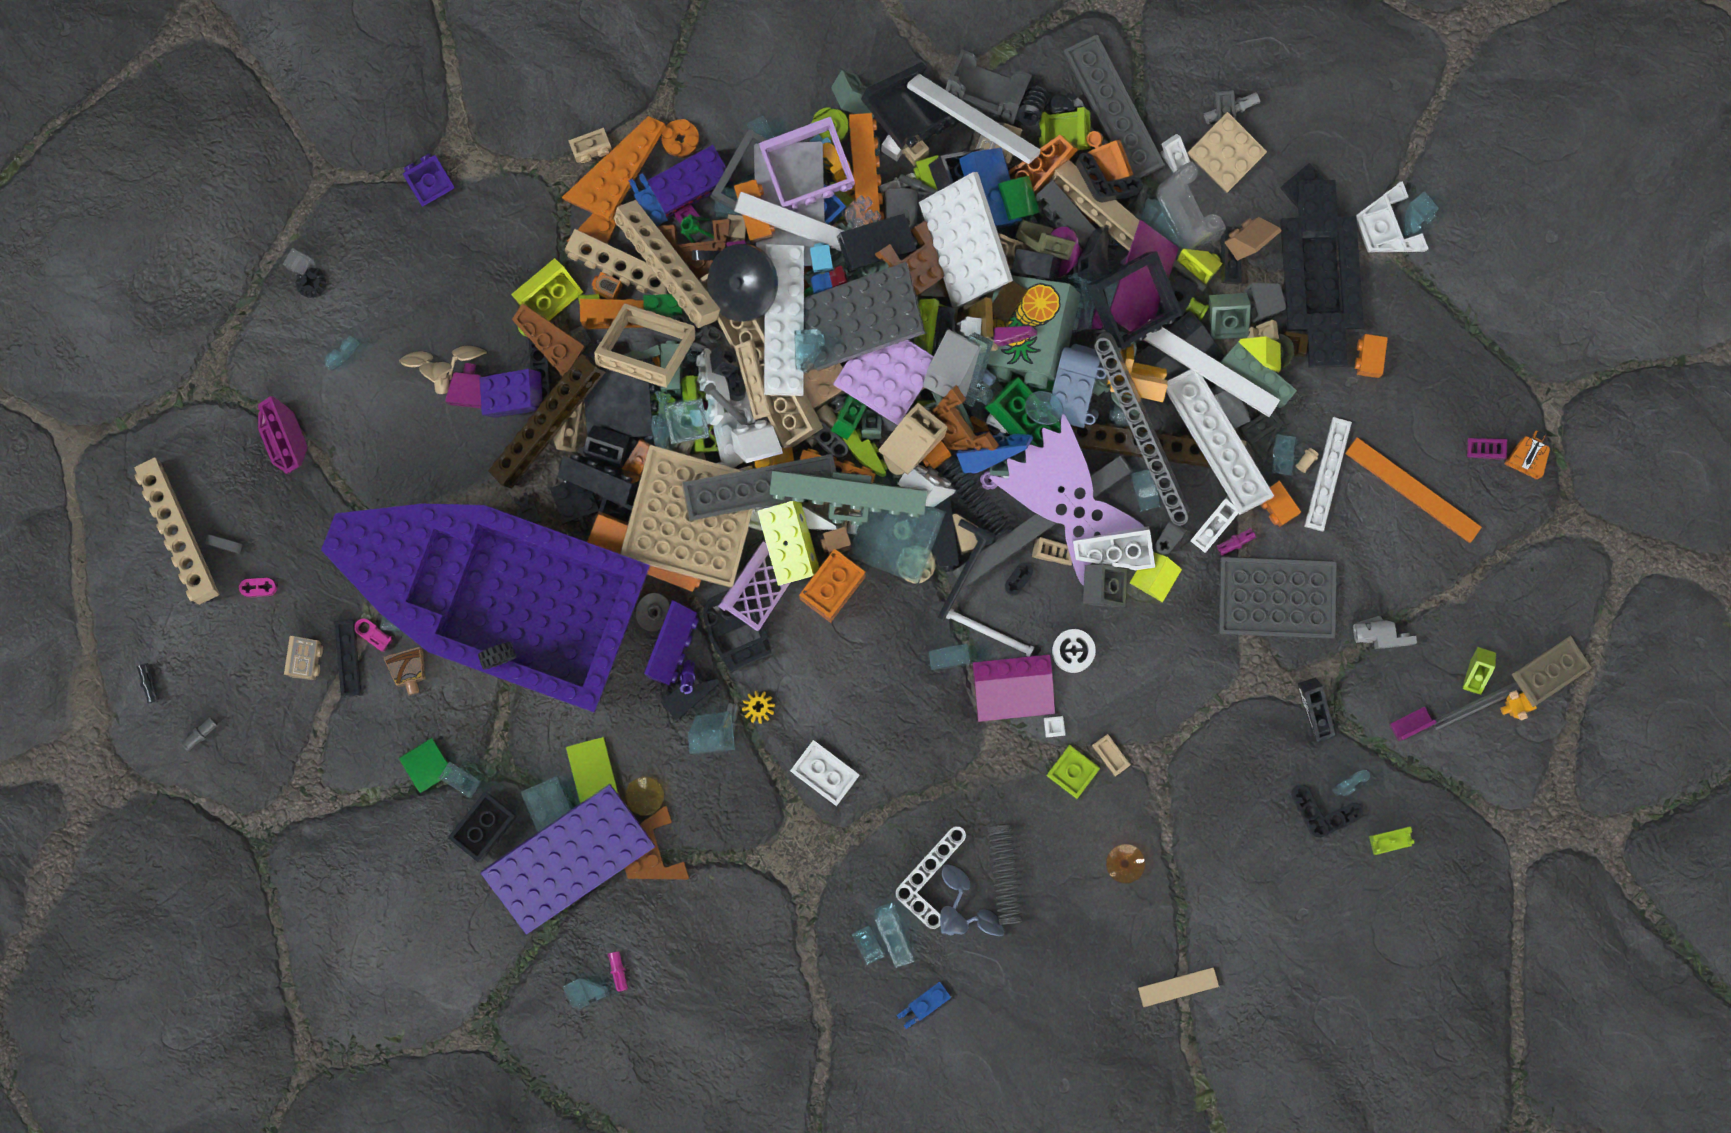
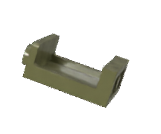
M1026 220L1021 221L1015 236L1039 253L1054 255L1069 260L1076 243L1070 239L1051 235L1053 228Z

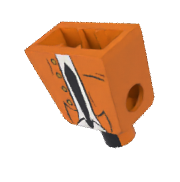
M1535 431L1532 439L1527 436L1522 438L1505 461V465L1536 480L1541 478L1544 474L1550 447L1542 444L1546 435L1540 431Z

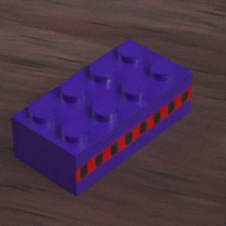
M711 145L647 180L666 217L669 218L687 205H693L711 195L726 170V166L714 145ZM732 177L729 179L726 186L732 183Z

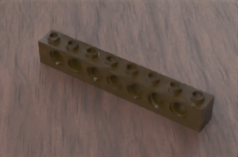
M581 354L575 360L572 367L563 375L560 382L551 390V393L539 405L536 412L529 417L524 427L517 432L512 442L505 447L500 457L493 462L488 472L501 486L512 489L606 373L601 366L596 365L593 358Z
M1097 421L1092 425L1085 424V428L1070 425L1080 448L1143 458L1139 446H1136L1133 442L1135 437L1130 426H1125L1124 429L1118 428L1116 424L1106 423V426L1098 425ZM1083 429L1087 435L1081 438L1077 435L1076 431ZM1102 432L1105 435V439L1098 440L1095 434ZM1170 432L1157 434L1169 462L1211 468L1192 436L1181 435V437H1176ZM1121 435L1124 438V442L1117 443L1114 436ZM1152 444L1146 445L1148 449H1154ZM1171 444H1178L1181 450L1174 452L1171 449ZM1190 447H1197L1199 454L1193 455L1190 452Z

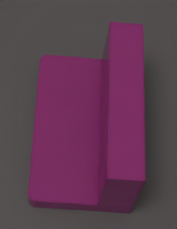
M1424 706L1389 725L1397 740L1402 741L1437 722L1435 719H1431Z

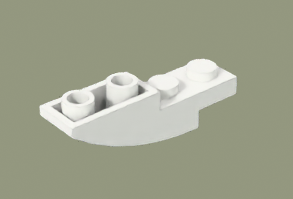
M705 348L698 355L696 361L699 368L698 382H700V390L704 391L707 384L713 383L716 386V390L730 402L726 379L724 376L712 373L711 351ZM706 394L709 422L711 425H718L724 417V407L711 395Z

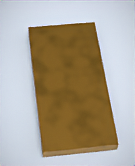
M984 298L957 315L956 323L965 320L966 317L981 318L980 337H993L991 298Z

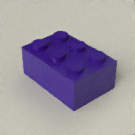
M524 369L480 377L482 415L498 418L536 411L543 402L541 372Z

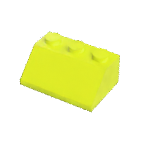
M554 258L511 295L520 306L523 303L550 321L574 301L578 295H581L583 291L567 270Z

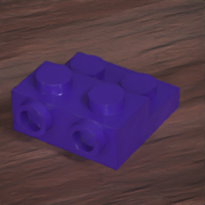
M430 153L421 157L419 164L414 165V163H411L404 167L405 172L402 173L422 207L454 189L452 182L436 155L431 156Z

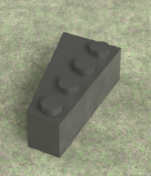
M1052 180L1036 195L1039 213L1037 214L1044 218V221L1051 228L1053 227L1054 230L1059 227L1071 228L1076 233L1080 248L1084 249L1091 234L1096 229Z

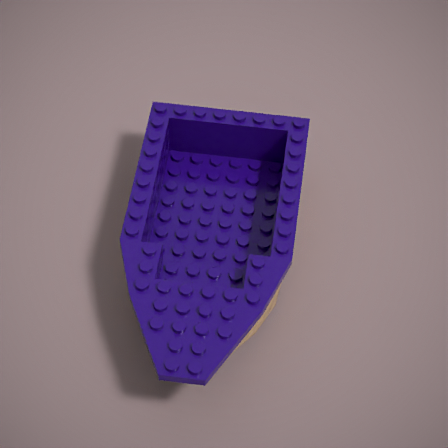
M414 504L335 513L321 549L381 615L427 652L593 713L597 709L650 568L649 564L485 505ZM511 642L516 654L515 659L490 669L484 670L477 654L496 645Z

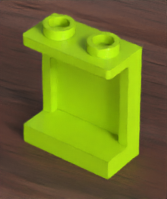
M1085 107L1077 108V112L1048 115L1046 112L1042 113L1039 120L1041 129L1039 145L1041 148L1057 136L1062 135L1073 143L1078 150L1090 149V145L1086 140L1087 135L1090 133V112Z

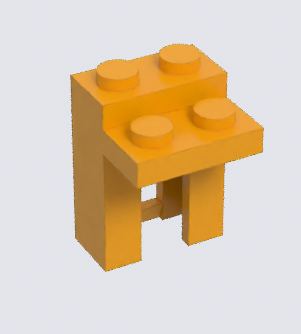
M1134 344L1122 349L1120 353L1140 398L1163 402L1168 385L1167 380H1164L1167 375V369L1134 363ZM1122 375L1115 376L1118 381L1125 380ZM1108 379L1107 384H1110V392H1114L1111 383ZM1128 392L1123 393V394H1125V395H1130V396H1132V395H1131L1130 393H1128Z

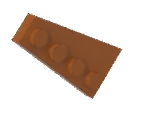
M523 303L512 318L515 324L560 372L562 377L586 348L584 344Z

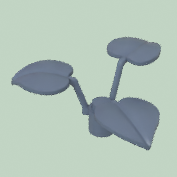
M943 865L942 877L944 882L950 888L959 890V894L953 907L945 906L941 910V932L948 935L964 934L968 931L969 923L978 921V927L985 933L1003 936V926L998 924V917L993 912L981 909L977 912V916L966 921L956 911L963 890L970 889V881L961 869L952 865Z

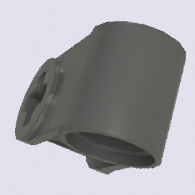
M1170 520L1155 543L1154 552L1167 556L1187 530ZM1163 543H1164V544H1166L1167 546H1166V549H1164V550L1162 551L1160 548H1161V545H1163Z

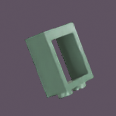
M666 341V344H661V368H666L679 344L676 341ZM683 360L667 388L660 386L662 393L668 396H682Z
M832 472L831 478L871 483L872 476ZM829 502L828 519H832V523L843 524V521L846 520L851 521L852 525H862L863 522L868 520L869 507H863L862 516L834 514L835 507L831 506V502Z

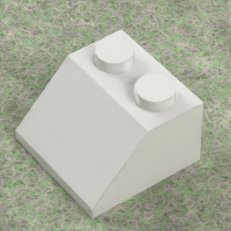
M759 420L755 424L737 426V429L731 430L734 452L746 463L783 454L774 427L768 421Z

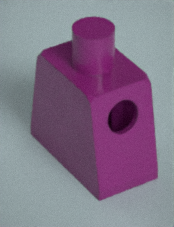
M465 363L463 373L455 372L453 374L445 400L448 405L481 409L480 377L482 376L475 375V364Z

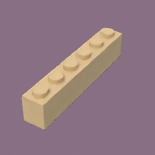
M1070 160L1057 168L1049 183L1053 180L1065 195L1100 227L1109 225V234L1129 251L1139 220L1116 200L1103 203L1096 201L1077 166Z

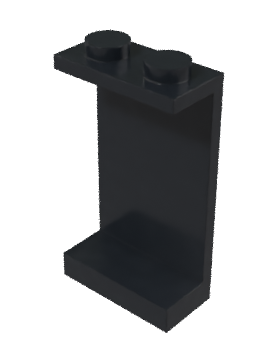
M905 214L846 230L836 236L848 272H853L859 267L882 261L883 259H879L875 253L889 244L897 256L906 253L909 255L916 251L917 242L915 237L911 235V224L909 219L905 217Z

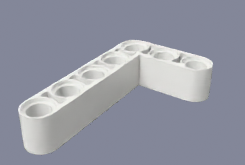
M961 827L950 829L896 889L897 899L931 929H936L940 926V914L917 892L965 840L966 834ZM954 830H959L962 833L961 840L954 841L951 833ZM942 844L949 847V853L945 856L938 852V848ZM926 860H935L936 867L933 870H928L925 867ZM915 873L923 876L921 884L916 885L912 882V876ZM901 888H907L910 891V896L907 899L900 898L899 890ZM916 901L923 902L924 909L922 912H916L913 909V904ZM931 914H935L939 918L938 923L934 926L928 923V917Z

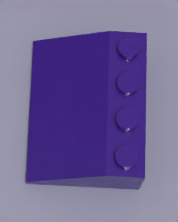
M673 600L644 673L649 679L668 686L675 683L678 678L679 672H676L678 665L683 664L686 656L683 652L685 647L690 646L693 638L690 636L691 631L696 629L699 623L696 612Z

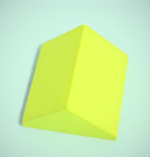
M1267 336L1239 340V343L1263 366L1277 373L1280 372V343Z
M1153 552L1155 567L1137 570L1130 584L1163 603L1182 569L1168 557Z

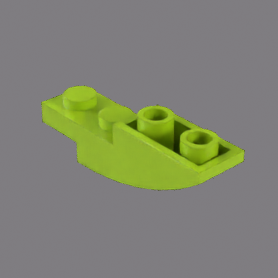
M859 429L854 430L848 440L841 437L848 445V450L862 465L872 469L873 473L881 477L886 476L885 470H887V466L883 459L879 460L876 454L879 451L874 442L870 443L869 439L861 442L863 438Z

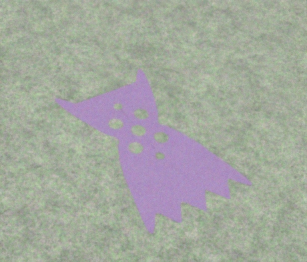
M1062 414L1061 433L1043 428V448L1029 445L1025 450L1026 463L1008 458V479L991 476L990 478L1000 488L1033 512L1048 520L1065 525V537L1076 575L1084 586L1085 565H1090L1091 562L1076 560L1073 540L1093 537L1095 532H1100L1103 535L1144 526L1119 509L1107 503L1094 500L1093 486L1087 463L1066 416ZM1059 486L1065 488L1063 493L1058 492ZM1079 487L1084 488L1086 492L1085 497L1082 499H1077L1074 496L1075 490ZM1065 504L1067 512L1064 515H1058L1056 513L1057 505ZM1081 506L1084 508L1085 514L1082 518L1074 516L1075 507ZM1096 509L1101 510L1103 513V517L1099 521H1094L1091 516L1092 512ZM1076 526H1082L1084 528L1083 536L1075 537L1073 529Z

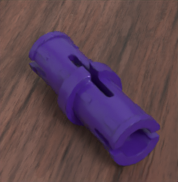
M691 660L683 662V671L680 674V691H684V694L692 692L693 682L695 681V663L692 662L691 665Z

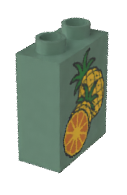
M1012 276L1014 282L1028 291L1008 323L993 315V337L991 339L994 340V328L1032 326L1037 330V335L1008 345L998 346L996 351H980L978 363L989 370L998 382L1009 383L1011 382L1012 375L1025 377V385L1046 389L1048 381L1055 382L1064 347L1069 348L1081 294L1071 284ZM1003 286L994 290L992 303Z

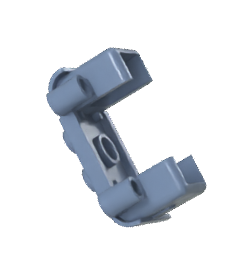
M1073 344L1071 348L1064 347L1048 409L1059 422H1061L1062 414H1064L1070 425L1085 428V424L1092 425L1098 418V411L1093 408L1089 409L1096 378L1104 379L1107 374L1102 363L1099 364L1100 359L1095 349Z

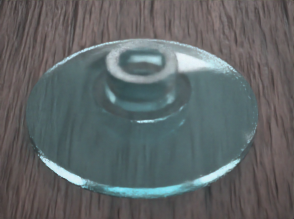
M1038 391L1032 393L1026 400L1025 409L1028 416L1039 424H1054L1063 415L1061 401L1049 392Z

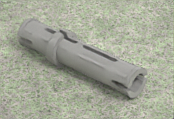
M1255 92L1243 98H1236V113L1239 111L1244 112L1245 109L1260 104L1258 94ZM1216 109L1204 113V119L1207 124L1217 121Z

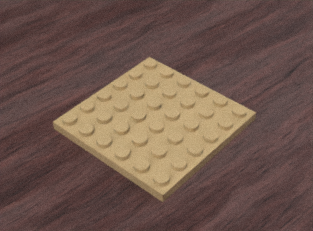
M650 445L620 554L653 567L732 588L753 509L689 521L682 482L740 472L741 470Z

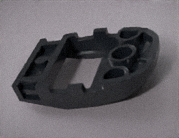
M726 590L711 597L706 602L703 609V618L711 643L729 672L733 673L735 670L767 656H772L763 623L758 631L760 638L725 653L719 637L747 625L728 610L724 611L718 607L729 591ZM747 600L749 610L756 609L753 601ZM736 602L733 608L739 612L745 611L744 602ZM759 612L750 613L751 620L758 625L761 620Z

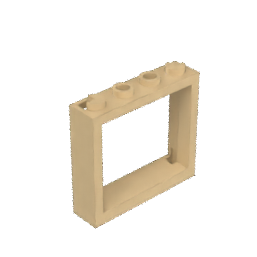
M624 304L594 352L596 365L667 388L695 340V327L670 317ZM628 322L682 339L665 369L611 351Z

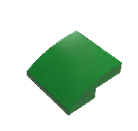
M1029 176L998 184L1008 221L1039 213Z
M432 737L399 757L400 762L420 793L453 773V769Z

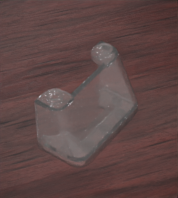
M1193 161L1181 166L1157 188L1156 195L1183 249L1198 250L1220 240L1226 227L1218 215L1212 214L1203 217L1188 184L1195 181L1198 174Z

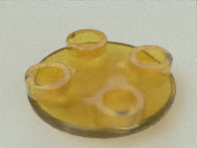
M639 777L628 784L625 795L626 802L632 812L639 815H650L661 807L664 800V791L657 780L651 777Z

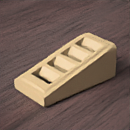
M1041 537L1035 540L1032 557L1069 566L1072 565L1067 544ZM1049 546H1052L1051 554L1048 555ZM1057 548H1060L1058 557H1055ZM1065 549L1067 550L1066 560L1063 559Z

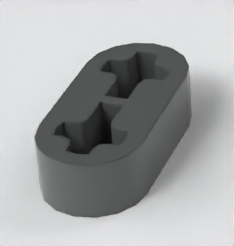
M207 535L205 541L206 545L240 554L243 546L240 543L212 535Z

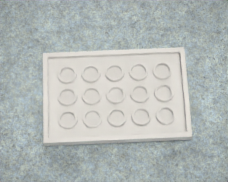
M972 172L919 202L924 220L927 222L933 240V246L939 258V264L944 273L943 279L953 308H960L1013 281L978 172Z

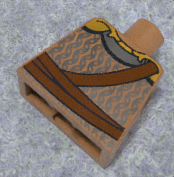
M417 647L384 657L396 686L406 685L408 695L419 693L417 682L425 680L423 649Z

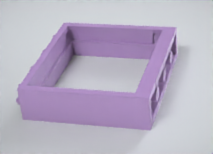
M831 117L759 143L783 208L794 211L798 209L799 205L804 203L806 205L813 204L820 197L829 198L834 195V192L839 190L845 192L852 189V186L855 185ZM829 130L847 179L786 202L768 153Z

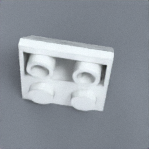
M921 465L915 467L908 475L904 473L898 483L900 487L927 490L925 506L935 507L956 491L951 486L949 480L938 475L939 472L937 470H932L931 467L925 468Z

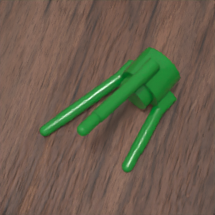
M689 214L688 217L682 220L681 233L686 235L691 243L697 242L690 234L693 235L698 232L714 239V234L700 228L698 222H709V218Z

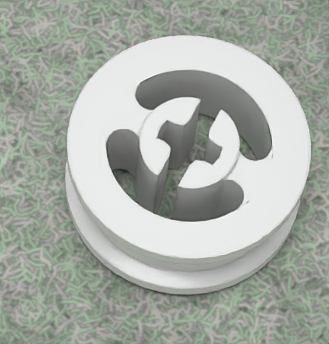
M1070 629L1064 631L1056 638L1053 644V659L1057 666L1066 672H1081L1092 663L1095 657V644L1092 638L1082 630ZM1066 639L1070 640L1065 650H1071L1072 646H1075L1076 650H1081L1082 645L1076 639L1082 640L1088 649L1087 658L1082 663H1079L1077 659L1081 657L1083 652H1077L1075 656L1071 652H1067L1065 655L1071 660V663L1065 662L1060 655V645Z

